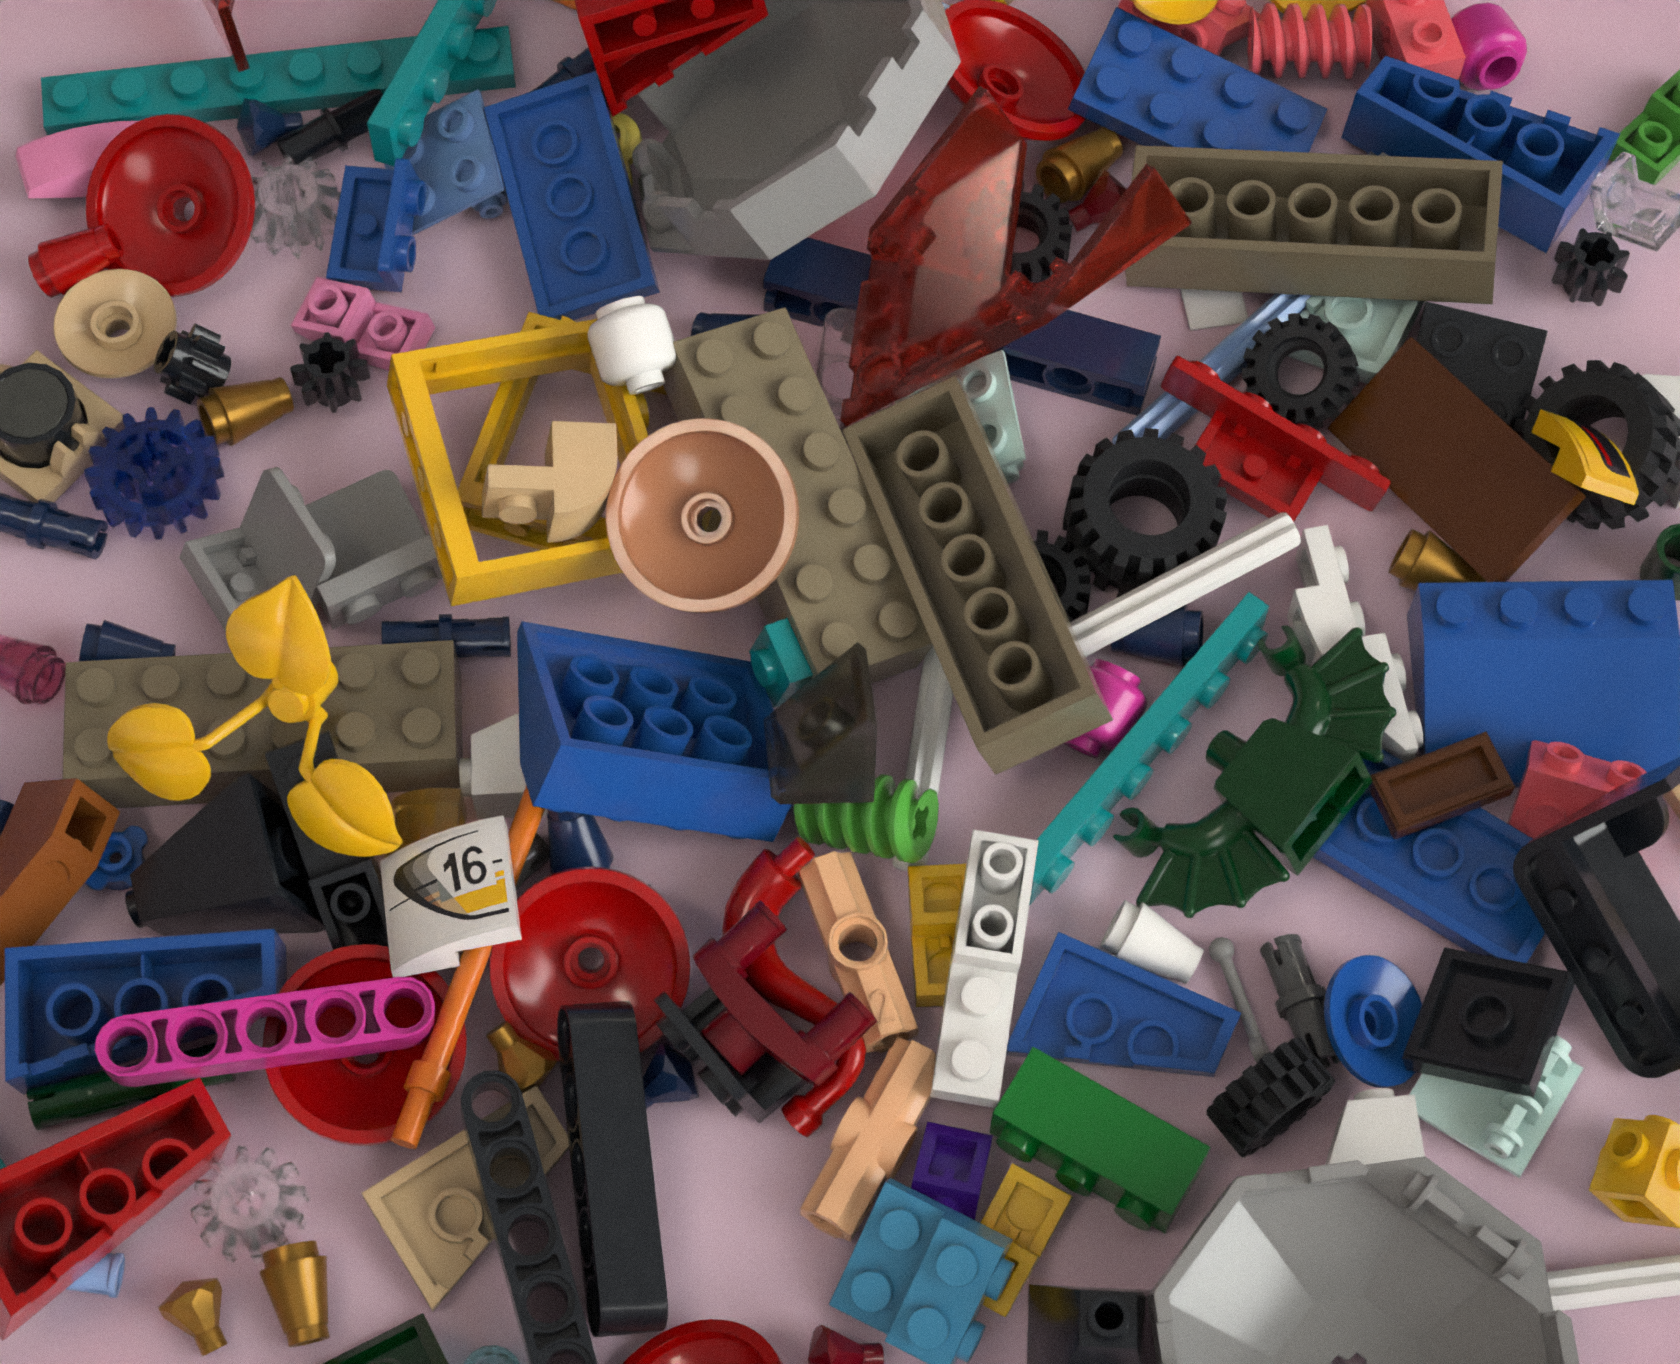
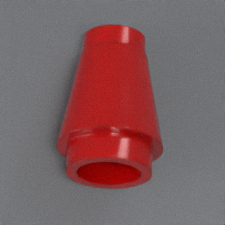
M105 223L99 227H92L40 242L38 250L29 254L28 263L32 275L41 290L47 296L53 298L59 294L65 295L80 280L103 271L116 259L124 255V248L114 228L110 224Z

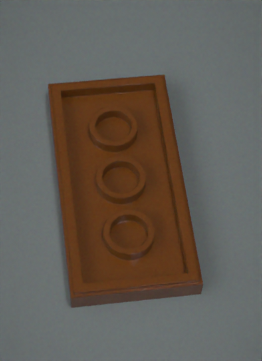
M1412 337L1404 343L1327 428L1354 455L1372 462L1379 469L1380 475L1390 480L1389 488L1487 582H1507L1586 498L1571 482L1552 473L1553 465Z

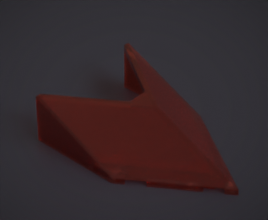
M979 86L869 229L866 249L872 255L868 280L861 281L848 365L854 375L850 398L843 399L840 421L846 427L1048 324L1192 224L1157 170L1145 164L1071 263L1058 257L1054 259L1049 266L1054 274L1049 279L1040 283H1033L1024 274L1016 270L1010 275L1027 143L990 92Z

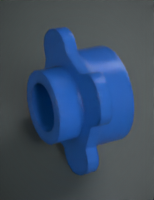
M129 826L123 832L111 833L99 864L86 880V885L96 891L103 890L105 887L111 890L133 888L130 874L145 861L143 849L149 841L146 832L138 826ZM119 853L122 855L119 862L112 863L110 861V857L113 854Z

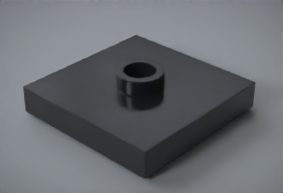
M1444 947L1402 1056L1406 1070L1534 1097L1575 985L1571 972Z

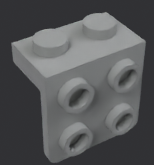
M279 467L263 471L240 528L187 541L179 557L225 632L229 617L240 604L272 588L292 575L297 576L316 609L320 600L317 585L329 580L336 565V554L331 539L321 532L305 507L300 491L296 486L290 484Z
M382 470L305 505L321 532L331 539L335 549L336 565L328 581L317 585L320 596L319 603L332 629L345 623L355 624L364 621L379 612L382 606L403 596L413 597L422 594L434 587L443 578L431 536L426 534L394 472Z

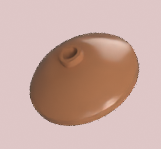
M710 418L689 419L672 423L642 440L628 454L619 467L609 491L606 507V528L610 548L616 562L628 580L639 591L657 603L689 613L722 612L740 606L758 596L777 578L786 565L795 545L799 525V504L795 485L790 472L777 452L767 442L748 429L731 422ZM710 510H718L722 518L719 528L713 532H706L702 527L703 516Z

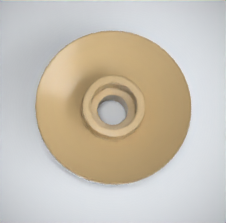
M111 269L97 272L80 280L68 290L57 307L53 329L60 352L72 366L95 377L122 378L142 372L154 364L162 341L171 331H176L177 315L169 293L157 280L134 270ZM117 330H128V332L122 336L110 337L111 334Z

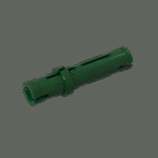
M216 1043L182 1052L190 1057H202L208 1055L214 1049ZM141 1061L122 1067H132L139 1064ZM103 1070L53 1084L27 1088L28 1100H33L27 1103L35 1129L41 1130L62 1122L146 1102L194 1079L127 1087L112 1081ZM236 1073L200 1079L206 1087L236 1081Z

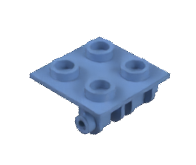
M478 89L426 115L423 131L418 143L414 147L408 146L401 158L410 160L420 180L424 181L426 187L424 211L421 216H414L411 236L469 207L478 211L480 216L485 219L496 218L503 213V206L507 201L484 110L482 94ZM385 164L386 169L394 170L393 166Z

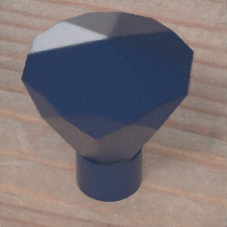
M244 98L240 108L237 130L247 154L254 156L276 142L275 138L303 126V119L300 112L281 113L256 99Z
M661 1043L642 1077L646 1109L654 1103L689 1101L699 1098V1090L692 1064L667 1043Z

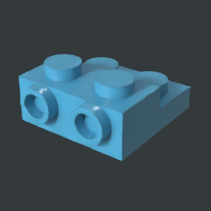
M890 1178L883 1185L829 1305L887 1334L885 1342L928 1364H955L957 1359L969 1363L986 1328V1325L976 1321L986 1297L998 1301L1014 1269L1015 1263L1005 1259L1013 1239Z

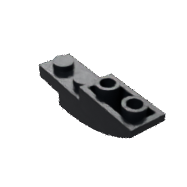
M329 729L319 733L313 760L315 769L325 760L339 759ZM305 738L266 751L265 757L309 875L308 883L332 949L362 944L389 947L382 877L376 856H348L328 850L310 839L299 828L291 815L287 804L288 793L296 784L305 781L299 772Z

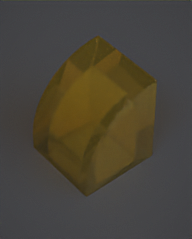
M426 788L409 791L395 797L390 804L395 826L403 843L397 850L384 854V858L430 835L466 824L467 811L461 789Z

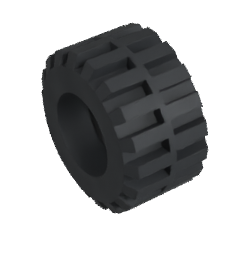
M1588 360L1586 371H1582L1573 363L1561 368L1564 378L1557 382L1550 376L1546 377L1539 383L1544 390L1539 398L1535 399L1528 395L1522 407L1529 414L1526 420L1516 419L1514 431L1551 465H1554L1560 447L1531 433L1541 409L1588 426L1605 418H1625L1628 426V436L1622 454L1630 466L1639 492L1635 504L1631 505L1573 484L1586 498L1566 519L1572 523L1578 521L1585 528L1599 530L1600 524L1603 522L1613 530L1625 527L1624 517L1630 515L1637 522L1649 517L1650 515L1645 507L1653 501L1662 507L1670 498L1663 491L1667 483L1670 482L1678 485L1680 481V469L1675 466V461L1680 460V439L1678 438L1680 436V419L1673 413L1675 409L1670 402L1638 372L1634 374L1627 366L1616 362L1612 364L1611 368H1608L1601 360Z
M1145 428L1143 437L1135 438L1132 429L1118 433L1116 444H1113L1106 437L1095 445L1093 456L1086 453L1079 463L1077 474L1073 476L1063 516V530L1067 531L1065 537L1068 540L1067 552L1070 553L1077 547L1083 554L1082 566L1089 565L1090 571L1095 574L1093 585L1103 592L1108 585L1119 588L1117 598L1217 546L1227 515V512H1224L1227 494L1225 487H1217L1221 477L1219 470L1215 464L1205 467L1203 462L1206 453L1197 445L1190 451L1182 447L1184 437L1175 433L1171 434L1169 440L1158 438L1159 429ZM1129 496L1149 497L1165 505L1175 517L1178 526L1163 534H1140L1128 529L1119 522L1113 514L1110 505Z

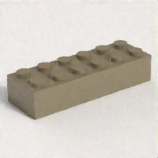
M1136 145L1123 239L1127 286L1493 304L1503 161Z
M784 307L674 341L676 362L672 368L662 374L665 380V384H663L678 420L683 421L697 418L718 419L748 429L767 442L777 452L785 463L794 482L799 504V525L795 545L783 570L756 598L768 624L788 618L810 666L813 676L800 694L803 706L806 707L917 668L933 647V644L861 474L786 308Z
M956 375L843 429L842 432L974 744L995 775L1113 721L976 410Z
M454 640L329 647L331 662L338 673V684L321 705L327 712L328 717L322 723L320 732L329 729L339 759L357 763L375 777L385 793L460 788L459 762L460 758H463L461 670ZM232 653L66 662L62 779H79L115 808L209 803L235 778L247 773L279 795L265 757V752L305 738L309 723L307 721L285 723L277 719L271 713L269 707H266L217 744L201 751L210 764L211 777L199 795L182 801L164 799L150 793L134 781L116 762L113 752L109 750L107 745L108 732L119 717L139 705L150 703L166 704L180 709L188 716L196 739L206 736L259 698L268 688L272 679H261L250 675L238 664Z

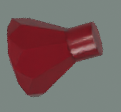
M1104 170L1083 203L1068 210L1070 221L1077 233L1092 224H1126L1130 192L1109 172Z
M819 1325L813 1331L807 1360L808 1364H884V1351L881 1343L858 1344L824 1325Z

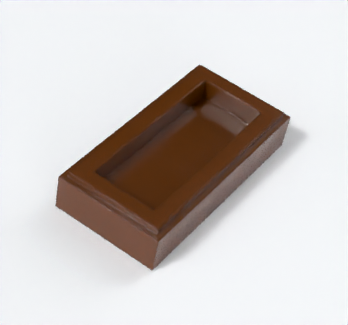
M1485 731L1370 775L1373 781L1368 787L1395 840L1511 796L1515 785L1489 735Z

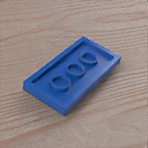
M1116 7L1067 110L1143 146L1309 153L1328 109Z
M597 71L484 107L538 314L561 320L563 315L576 320L595 314L601 307L633 296H643L645 298L660 293L612 115Z
M1382 749L1384 759L1380 763L1362 759L1370 775L1401 764L1404 761ZM1367 788L1313 856V858L1468 952L1527 963L1545 935L1544 929L1516 883L1513 873L1516 854L1533 838L1481 807L1394 840Z

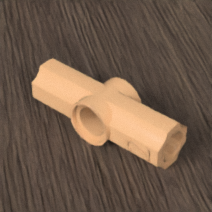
M833 851L813 858L810 863L798 872V878L828 955L829 972L839 984L843 997L851 992L878 1021L863 1035L866 1053L888 1051L893 1046L897 1037L909 1040L918 1035L919 1029L890 956L886 930L881 922L876 919L851 852L838 853ZM861 942L870 946L875 953L864 961H853L843 956L841 950L850 943Z
M897 1037L893 1046L889 1048L881 1067L876 1071L874 1079L864 1097H856L849 1106L833 1137L830 1147L832 1153L800 1208V1215L810 1221L815 1228L834 1238H841L851 1242L856 1232L859 1231V1226L872 1208L885 1180L893 1179L898 1173L917 1135L918 1127H916V1124L931 1099L930 1093L936 1054L930 1048L914 1040L908 1041Z

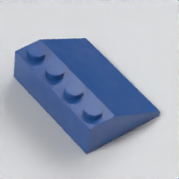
M1673 580L1418 583L1407 613L1415 710L1420 718L1423 730V746L1419 748L1420 756L1486 731L1515 788L1520 786L1526 769L1528 752L1534 740L1548 744L1551 742L1567 743L1575 746L1585 755L1609 762L1617 760L1629 761L1639 765L1646 772L1680 757V632Z
M521 621L517 630L520 765L534 807H541L559 813L568 811L601 816L618 822L628 820L661 825L679 831L688 829L721 834L733 839L748 838L774 842L803 782L767 691L758 682L751 661Z

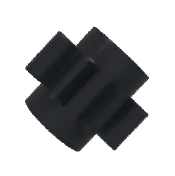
M1581 228L1574 245L1568 242H1560L1554 260L1559 265L1556 267L1552 282L1553 284H1563L1564 290L1570 296L1569 301L1572 303L1576 300L1581 302L1593 301L1597 306H1602L1608 289L1612 292L1621 293L1628 277L1623 269L1630 253L1627 250H1619L1617 243L1612 239L1611 232L1606 234L1600 232L1588 233L1584 228Z
M194 323L190 333L184 330L181 333L171 331L164 338L155 357L154 371L162 375L160 382L166 384L165 394L191 405L195 396L200 398L205 395L208 396L210 388L224 386L231 369V358L223 353L225 346L219 344L221 335Z
M325 332L323 338L313 341L310 345L304 343L299 345L304 364L291 366L290 371L294 385L303 386L301 392L305 405L309 407L318 402L323 406L329 407L332 413H336L338 407L347 404L351 400L357 402L362 400L357 381L370 379V372L367 360L358 359L359 351L356 340L351 339L344 344L342 341L332 338L329 332Z

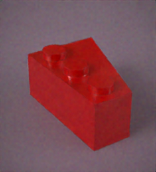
M575 0L578 19L612 117L628 108L627 100L653 83L660 87L674 78L673 70L702 52L705 56L709 55L769 16L764 0Z

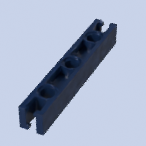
M809 237L771 259L763 279V289L767 290L764 297V311L766 312L785 307L791 319L958 366L1003 350L1006 355L1011 381L1136 416L1141 413L1156 367V354L1160 345L1161 335Z

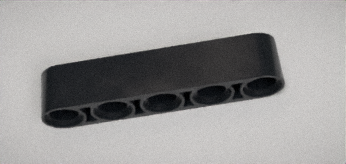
M630 1001L561 1005L557 1018V1038L589 1327L594 1337L664 1331L668 1319L667 1288L635 1013Z
M497 1070L483 1071L473 1076L464 1086L461 1095V1116L528 1363L547 1364L553 1357L559 1354H569L579 1359L582 1364H597L522 1092L517 1082L508 1074ZM491 1090L501 1092L508 1098L511 1104L510 1112L505 1118L497 1122L481 1120L472 1109L473 1101L479 1094ZM513 1155L521 1158L526 1163L529 1169V1177L522 1185L507 1189L493 1181L490 1169L497 1159ZM522 1221L538 1223L544 1228L548 1236L547 1245L535 1255H523L516 1252L508 1241L510 1230ZM542 1287L556 1289L563 1295L566 1301V1312L560 1319L552 1323H543L535 1320L527 1309L528 1297L533 1291Z

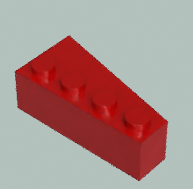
M200 1077L0 1169V1338L2 1341L219 1163L232 1135Z

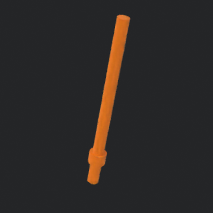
M527 785L508 831L515 887L545 811V808L532 805ZM492 945L463 950L459 959L460 966L456 967L422 1059L413 1061L403 1086L408 1091V1095L391 1137V1141L397 1145L416 1149L433 1103L440 1102L443 1099L451 1078V1073L446 1069L489 959Z

